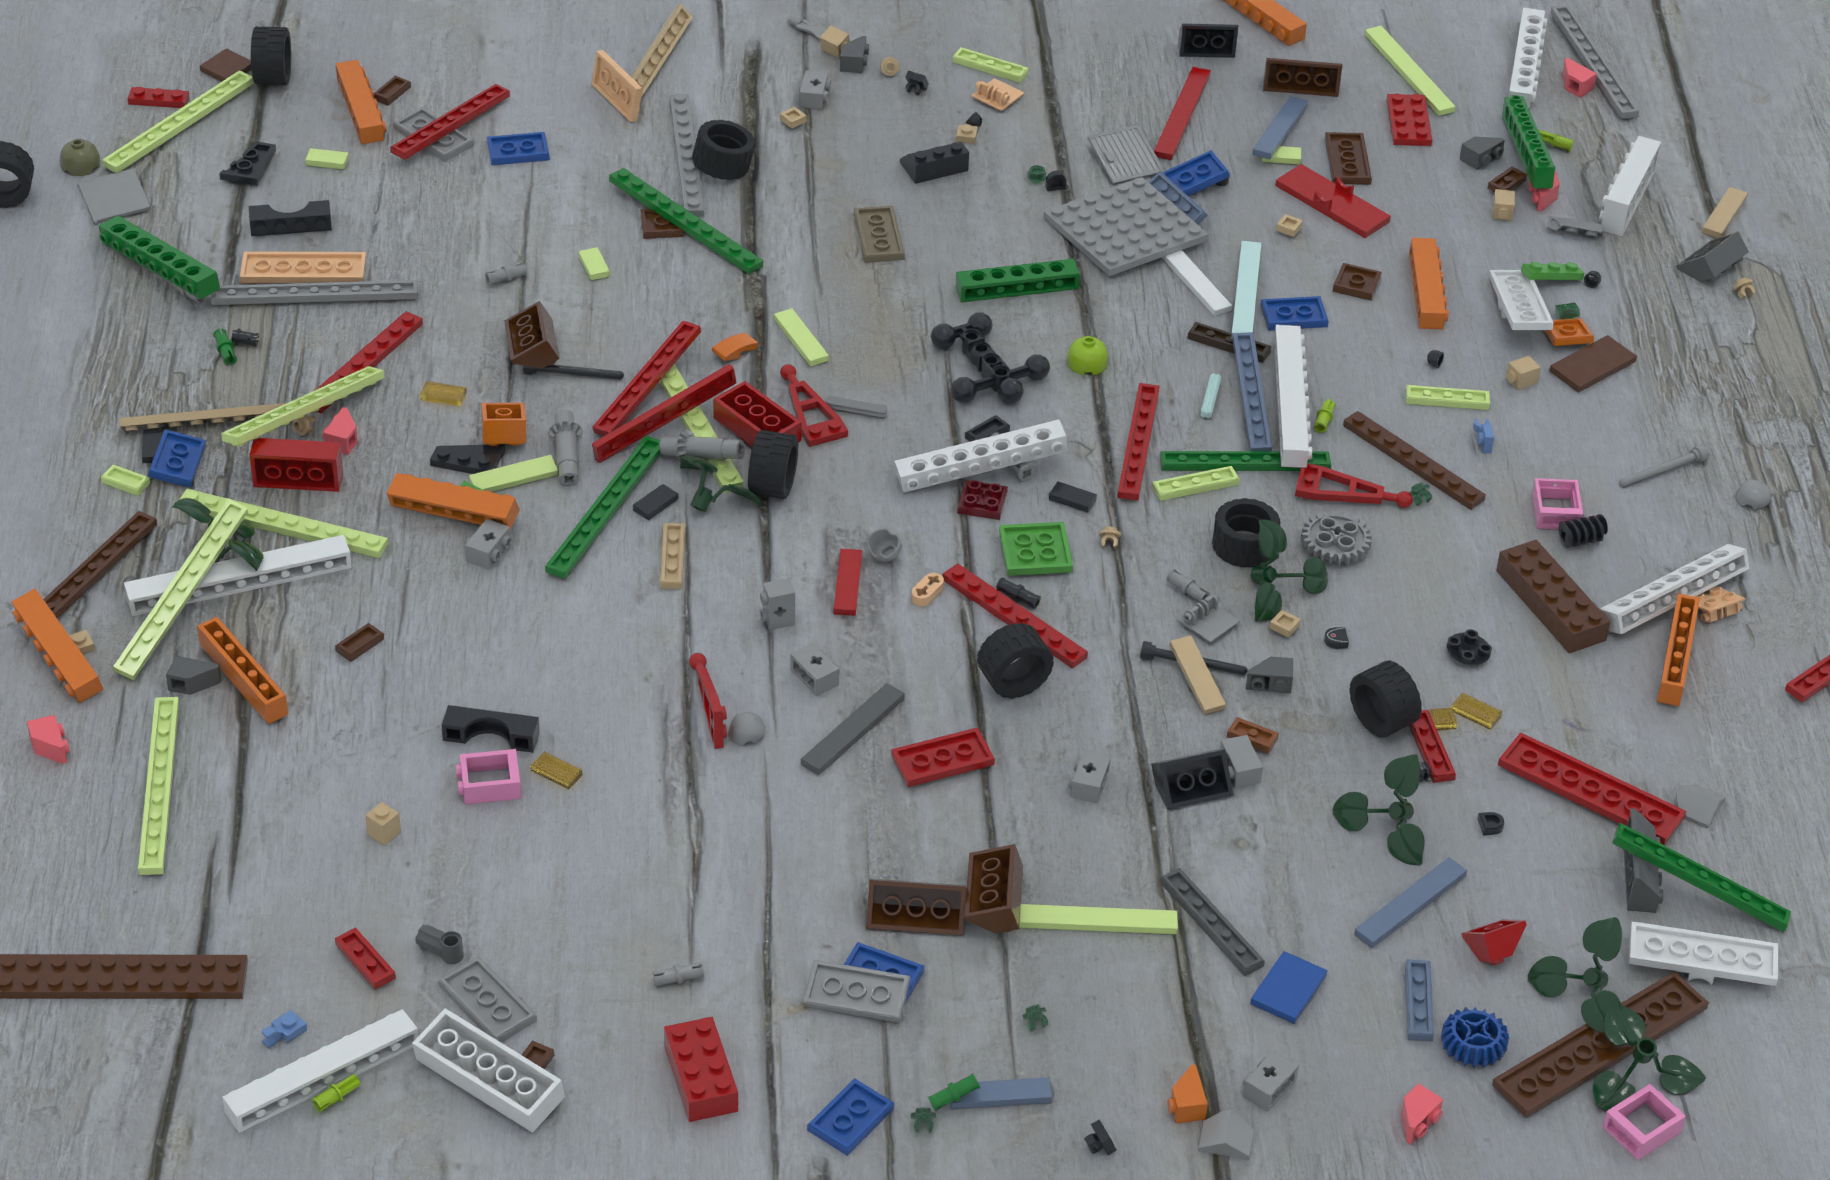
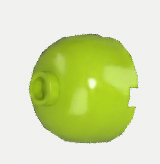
M1083 336L1076 339L1069 347L1067 354L1068 367L1080 375H1085V372H1092L1091 375L1103 372L1107 368L1108 351L1105 344L1100 339L1092 336Z

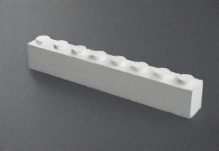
M403 1009L389 1014L385 1018L369 1024L350 1035H346L328 1046H323L319 1050L301 1057L293 1063L278 1068L260 1079H256L237 1090L229 1092L222 1097L224 1112L239 1133L326 1091L330 1084L336 1085L352 1074L358 1075L413 1048L412 1043L418 1037V1028Z

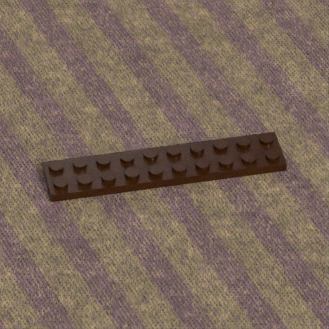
M0 954V999H243L248 957L247 955Z
M1674 971L1621 1004L1635 1011L1643 1019L1646 1028L1643 1037L1656 1040L1706 1010L1709 1002ZM1586 1023L1495 1077L1492 1086L1527 1118L1633 1054L1635 1046H1630L1628 1042L1623 1046H1615L1609 1042L1605 1033L1591 1028Z

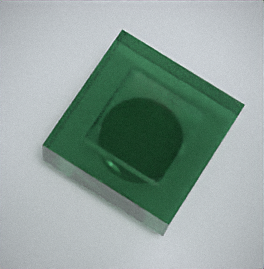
M1575 302L1555 305V311L1559 319H1573L1580 316L1579 307Z

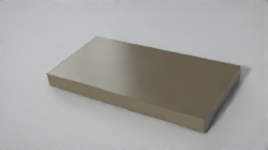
M893 206L854 208V217L865 263L905 260V253Z

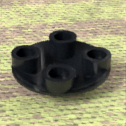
M1468 629L1465 633L1454 634L1447 641L1448 653L1455 660L1463 664L1479 665L1486 662L1491 655L1492 647L1483 638L1478 636V632L1473 629Z

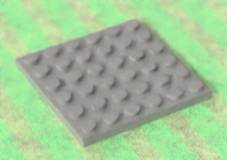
M1143 177L1044 211V219L1108 276L1206 242L1209 237L1205 230Z

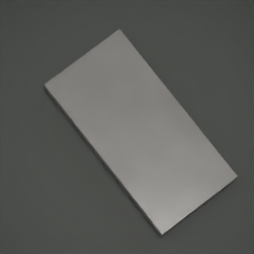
M421 107L395 121L393 128L407 137L439 117ZM455 129L424 149L445 162L474 146V140Z
M479 956L438 979V986L483 1032L499 1042L506 1040L537 1021V1015Z
M814 960L803 999V1007L900 1023L911 979L907 975Z

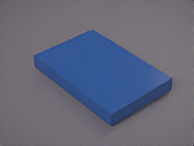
M545 132L487 137L491 165L550 160Z
M1212 150L1163 172L1187 196L1230 177L1229 171Z
M1321 296L1261 299L1260 305L1268 330H1275L1276 325L1300 326V329L1328 327L1329 321Z
M165 429L149 469L148 477L191 488L207 440Z
M859 942L856 943L844 965L910 976L911 981L905 1004L924 973V965Z
M1283 951L1252 996L1250 1004L1295 1024L1326 978L1328 970Z
M854 1078L807 1124V1131L848 1156L894 1109L895 1103Z

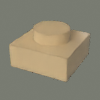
M793 107L780 113V120L792 129L807 122V115Z
M958 125L956 142L975 144L978 127Z
M1285 214L1277 223L1276 231L1294 237L1302 228L1303 220Z
M1281 610L1270 622L1269 628L1289 638L1300 626L1301 619Z
M87 630L69 635L82 654L95 650L94 643Z

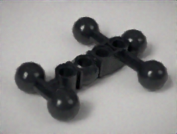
M983 312L974 313L966 324L952 327L947 323L938 324L933 328L930 336L934 346L940 349L950 348L954 345L956 338H960L962 340V353L981 372L982 379L973 381L968 377H959L953 382L951 394L960 403H968L974 399L978 391L991 388L998 392L999 398L1003 402L1015 404L1021 400L1024 393L1022 383L1017 379L1028 376L1033 380H1042L1050 371L1049 361L1040 354H1034L1027 358L1024 366L1010 370L1002 358L985 342L984 337L990 334L993 324L991 318Z

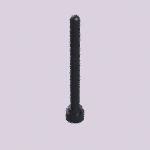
M523 365V374L532 375V373L539 371L610 379H622L624 377L623 372L563 365H551L540 369Z
M1143 641L1140 658L1149 660V658L1159 657L1177 661L1173 651L1156 648V645H1152V642ZM1203 658L1207 668L1245 675L1248 672L1247 667Z

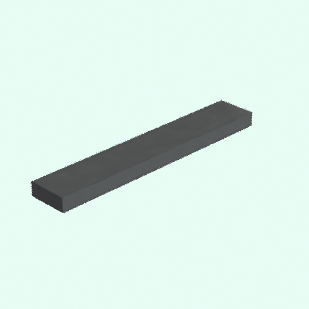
M886 683L801 758V765L820 775L904 700L905 693Z
M1180 868L1160 877L1161 885L1244 976L1264 967L1265 960Z

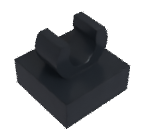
M912 71L907 72L905 77L908 82L906 85L907 92L910 93L911 88L916 87L915 93L919 95L921 89H927L929 83L925 75Z
M1100 1119L1092 1123L1091 1126L1095 1133L1084 1138L1092 1154L1099 1152L1102 1147L1107 1155L1117 1151Z

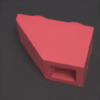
M1565 58L1562 71L1565 90L1581 98L1594 89L1597 73L1569 58Z
M1556 172L1554 174L1553 188L1533 189L1529 180V192H1532V202L1536 205L1537 211H1543L1557 200L1560 182Z
M342 407L339 413L335 414L330 425L325 427L322 438L325 442H340L341 453L349 455L358 443L357 428L348 409Z
M55 715L27 721L34 753L62 764L67 763L66 753H69L70 750L67 739H62V737H65L62 723L57 724Z
M1419 1083L1404 1097L1401 1109L1406 1142L1410 1145L1417 1138H1422L1427 1132L1428 1127L1432 1123L1436 1124L1443 1114L1441 1110L1443 1099Z

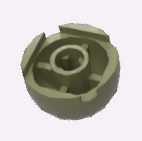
M74 139L65 144L61 150V168L63 172L66 170L72 176L90 175L93 173V169L100 167L99 152L90 141Z

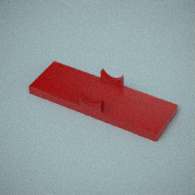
M1300 164L1276 179V187L1363 238L1368 237L1390 222L1391 215L1354 195V185L1346 186L1340 177L1336 178L1335 184Z

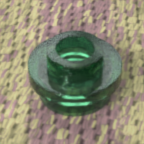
M1034 165L1027 172V177L1032 182L1039 183L1046 179L1047 173L1044 167Z

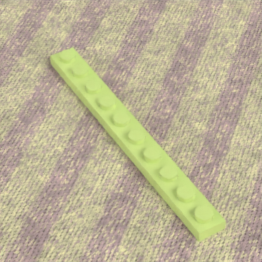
M239 70L102 159L103 166L115 173L122 171L253 85L252 76Z
M675 364L659 382L668 398L688 388ZM700 406L680 416L686 429L694 433L695 437L718 438ZM704 459L718 469L717 472H713V476L720 488L729 484L744 488V481L731 459Z
M369 366L221 433L222 441L231 443L232 446H242L245 442L257 439L266 432H272L281 425H288L292 420L303 418L305 414L318 411L319 408L325 405H331L338 399L346 398L353 392H359L368 385L376 384L377 381L385 378L384 370Z
M186 489L180 498H191L201 502L210 509L211 513L209 515L214 518L228 500L227 498L191 489ZM235 501L248 507V513L243 519V523L254 528L311 542L344 535L351 552L380 558L388 546V538Z
M228 498L113 666L114 672L133 681L135 680L247 515L248 507Z
M178 697L155 698L138 864L139 875L164 874L179 713Z

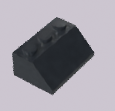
M1182 23L1178 39L1179 57L1235 58L1239 26L1230 24Z
M954 142L907 154L900 158V163L913 182L917 184L968 171L969 151L962 142Z
M1225 749L1151 763L1155 786L1167 809L1234 795Z

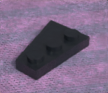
M254 143L242 154L243 157L240 160H234L228 170H222L219 173L220 180L258 185L276 152V144Z
M488 444L437 446L430 458V466L470 474L496 469L505 452V444L490 446Z

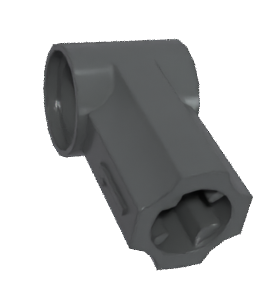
M424 924L419 928L415 938L416 944L442 955L443 961L448 964H456L463 959L462 937L458 932H443Z

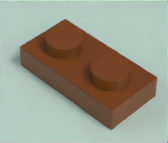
M1236 717L1227 731V738L1247 735L1253 748L1269 754L1278 740L1279 733Z

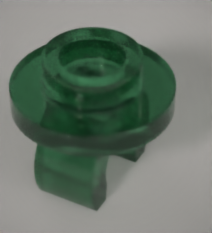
M1421 482L1411 487L1412 491L1409 493L1414 497V502L1417 506L1423 503L1421 496L1425 498L1427 503L1432 500L1431 493L1427 491L1430 488L1428 484L1424 485Z
M1037 1004L1025 1009L1026 1013L1022 1017L1024 1020L1029 1019L1028 1028L1030 1031L1036 1029L1034 1020H1039L1043 1028L1048 1025V1019L1043 1015L1047 1012L1045 1007L1040 1008V1005Z
M916 1108V1112L910 1114L911 1119L916 1120L914 1123L915 1133L919 1132V1124L922 1122L928 1125V1133L932 1132L933 1122L931 1119L936 1118V1113L931 1112V1108Z

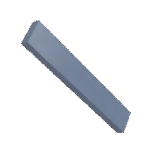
M1290 96L1253 148L1252 155L1271 159L1307 108L1308 101Z
M1448 857L1355 928L1354 935L1373 948L1463 879L1467 874V870Z

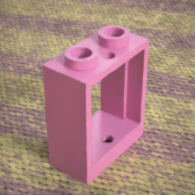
M1535 478L1532 499L1537 529H1558L1559 522L1583 518L1578 480ZM1541 498L1570 499L1571 508L1543 507Z
M516 749L460 754V764H456L457 778H462V781H458L459 795H464L465 804L521 799ZM508 769L509 779L477 783H469L468 772Z
M1649 1084L1606 1111L1603 1128L1639 1160L1680 1134L1686 1116L1679 1108L1668 1101L1660 1091H1657ZM1645 1104L1665 1121L1664 1124L1647 1135H1644L1626 1118L1627 1115Z

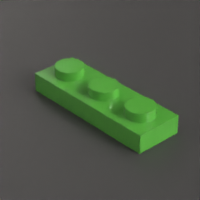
M1531 262V264H1522L1521 272L1529 280H1583L1585 274L1577 264L1572 262L1567 264Z

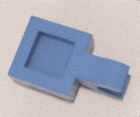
M1474 419L1473 430L1478 433L1477 443L1481 445L1483 453H1491L1494 435L1490 421L1485 419L1484 424H1479L1478 420Z
M290 1010L272 1021L271 1026L266 1027L262 1031V1034L266 1037L262 1040V1043L268 1048L273 1047L281 1039L288 1043L307 1031V1023Z

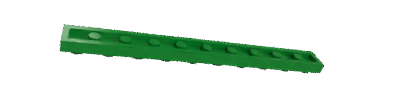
M625 168L609 175L611 183L666 220H669L678 228H682L684 232L747 274L763 267L762 259Z
M649 436L644 437L545 565L546 573L566 579L661 454V440Z

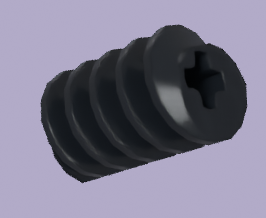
M1598 514L1588 518L1583 517L1581 519H1573L1572 521L1559 522L1558 531L1565 547L1571 548L1572 544L1579 546L1580 542L1582 545H1586L1588 541L1590 543H1594L1596 540L1598 542L1603 541L1604 535L1608 531V524L1602 514Z

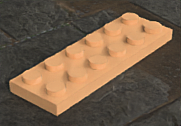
M244 251L240 283L364 281L366 252Z

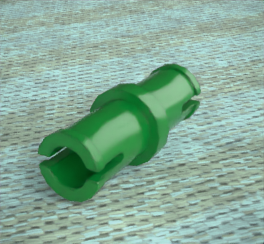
M217 329L213 333L217 342V351L222 355L225 365L229 366V362L230 365H233L237 361L233 351L234 345L229 340L225 329H221L222 334L220 329Z
M972 1073L970 1076L954 1084L952 1082L947 1084V1088L932 1096H928V1099L936 1112L953 1101H956V1103L961 1101V1097L979 1089L980 1085Z

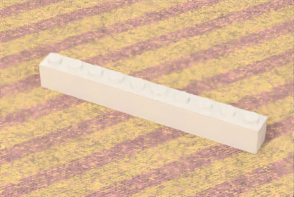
M1276 325L1274 354L1281 466L1307 468L1308 459H1312V447H1309L1311 446L1310 409L1308 408L1309 396H1307L1306 359H1304V334H1301L1300 326Z
M344 535L262 552L264 558L257 571L242 557L213 563L186 604L352 568L350 550ZM178 571L124 582L126 600L131 615L136 616L150 613Z

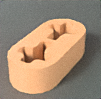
M938 573L927 574L912 589V603L921 607L930 604L943 591V576Z

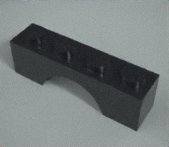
M329 200L309 201L303 209L291 213L278 212L272 209L269 204L249 206L251 237L332 230Z
M448 705L441 724L443 741L466 744L477 735L496 734L507 740L510 749L534 753L540 734L539 717Z

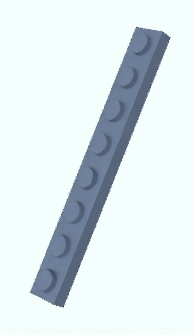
M1233 333L1232 340L1250 451H1272L1254 333Z

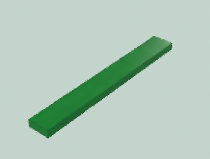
M1160 451L1162 471H1208L1232 466L1235 471L1301 470V467L1281 466L1280 451ZM1312 451V459H1308L1307 464L1331 469L1329 452Z
M1622 823L1617 826L1612 844L1782 932L1788 927L1790 910Z

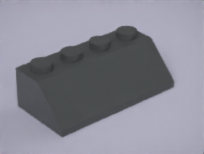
M1631 808L1627 826L1660 843V838L1656 837L1655 826L1636 809ZM1624 850L1627 910L1656 913L1658 904L1663 902V889H1659V886L1662 884V872H1658L1659 867Z

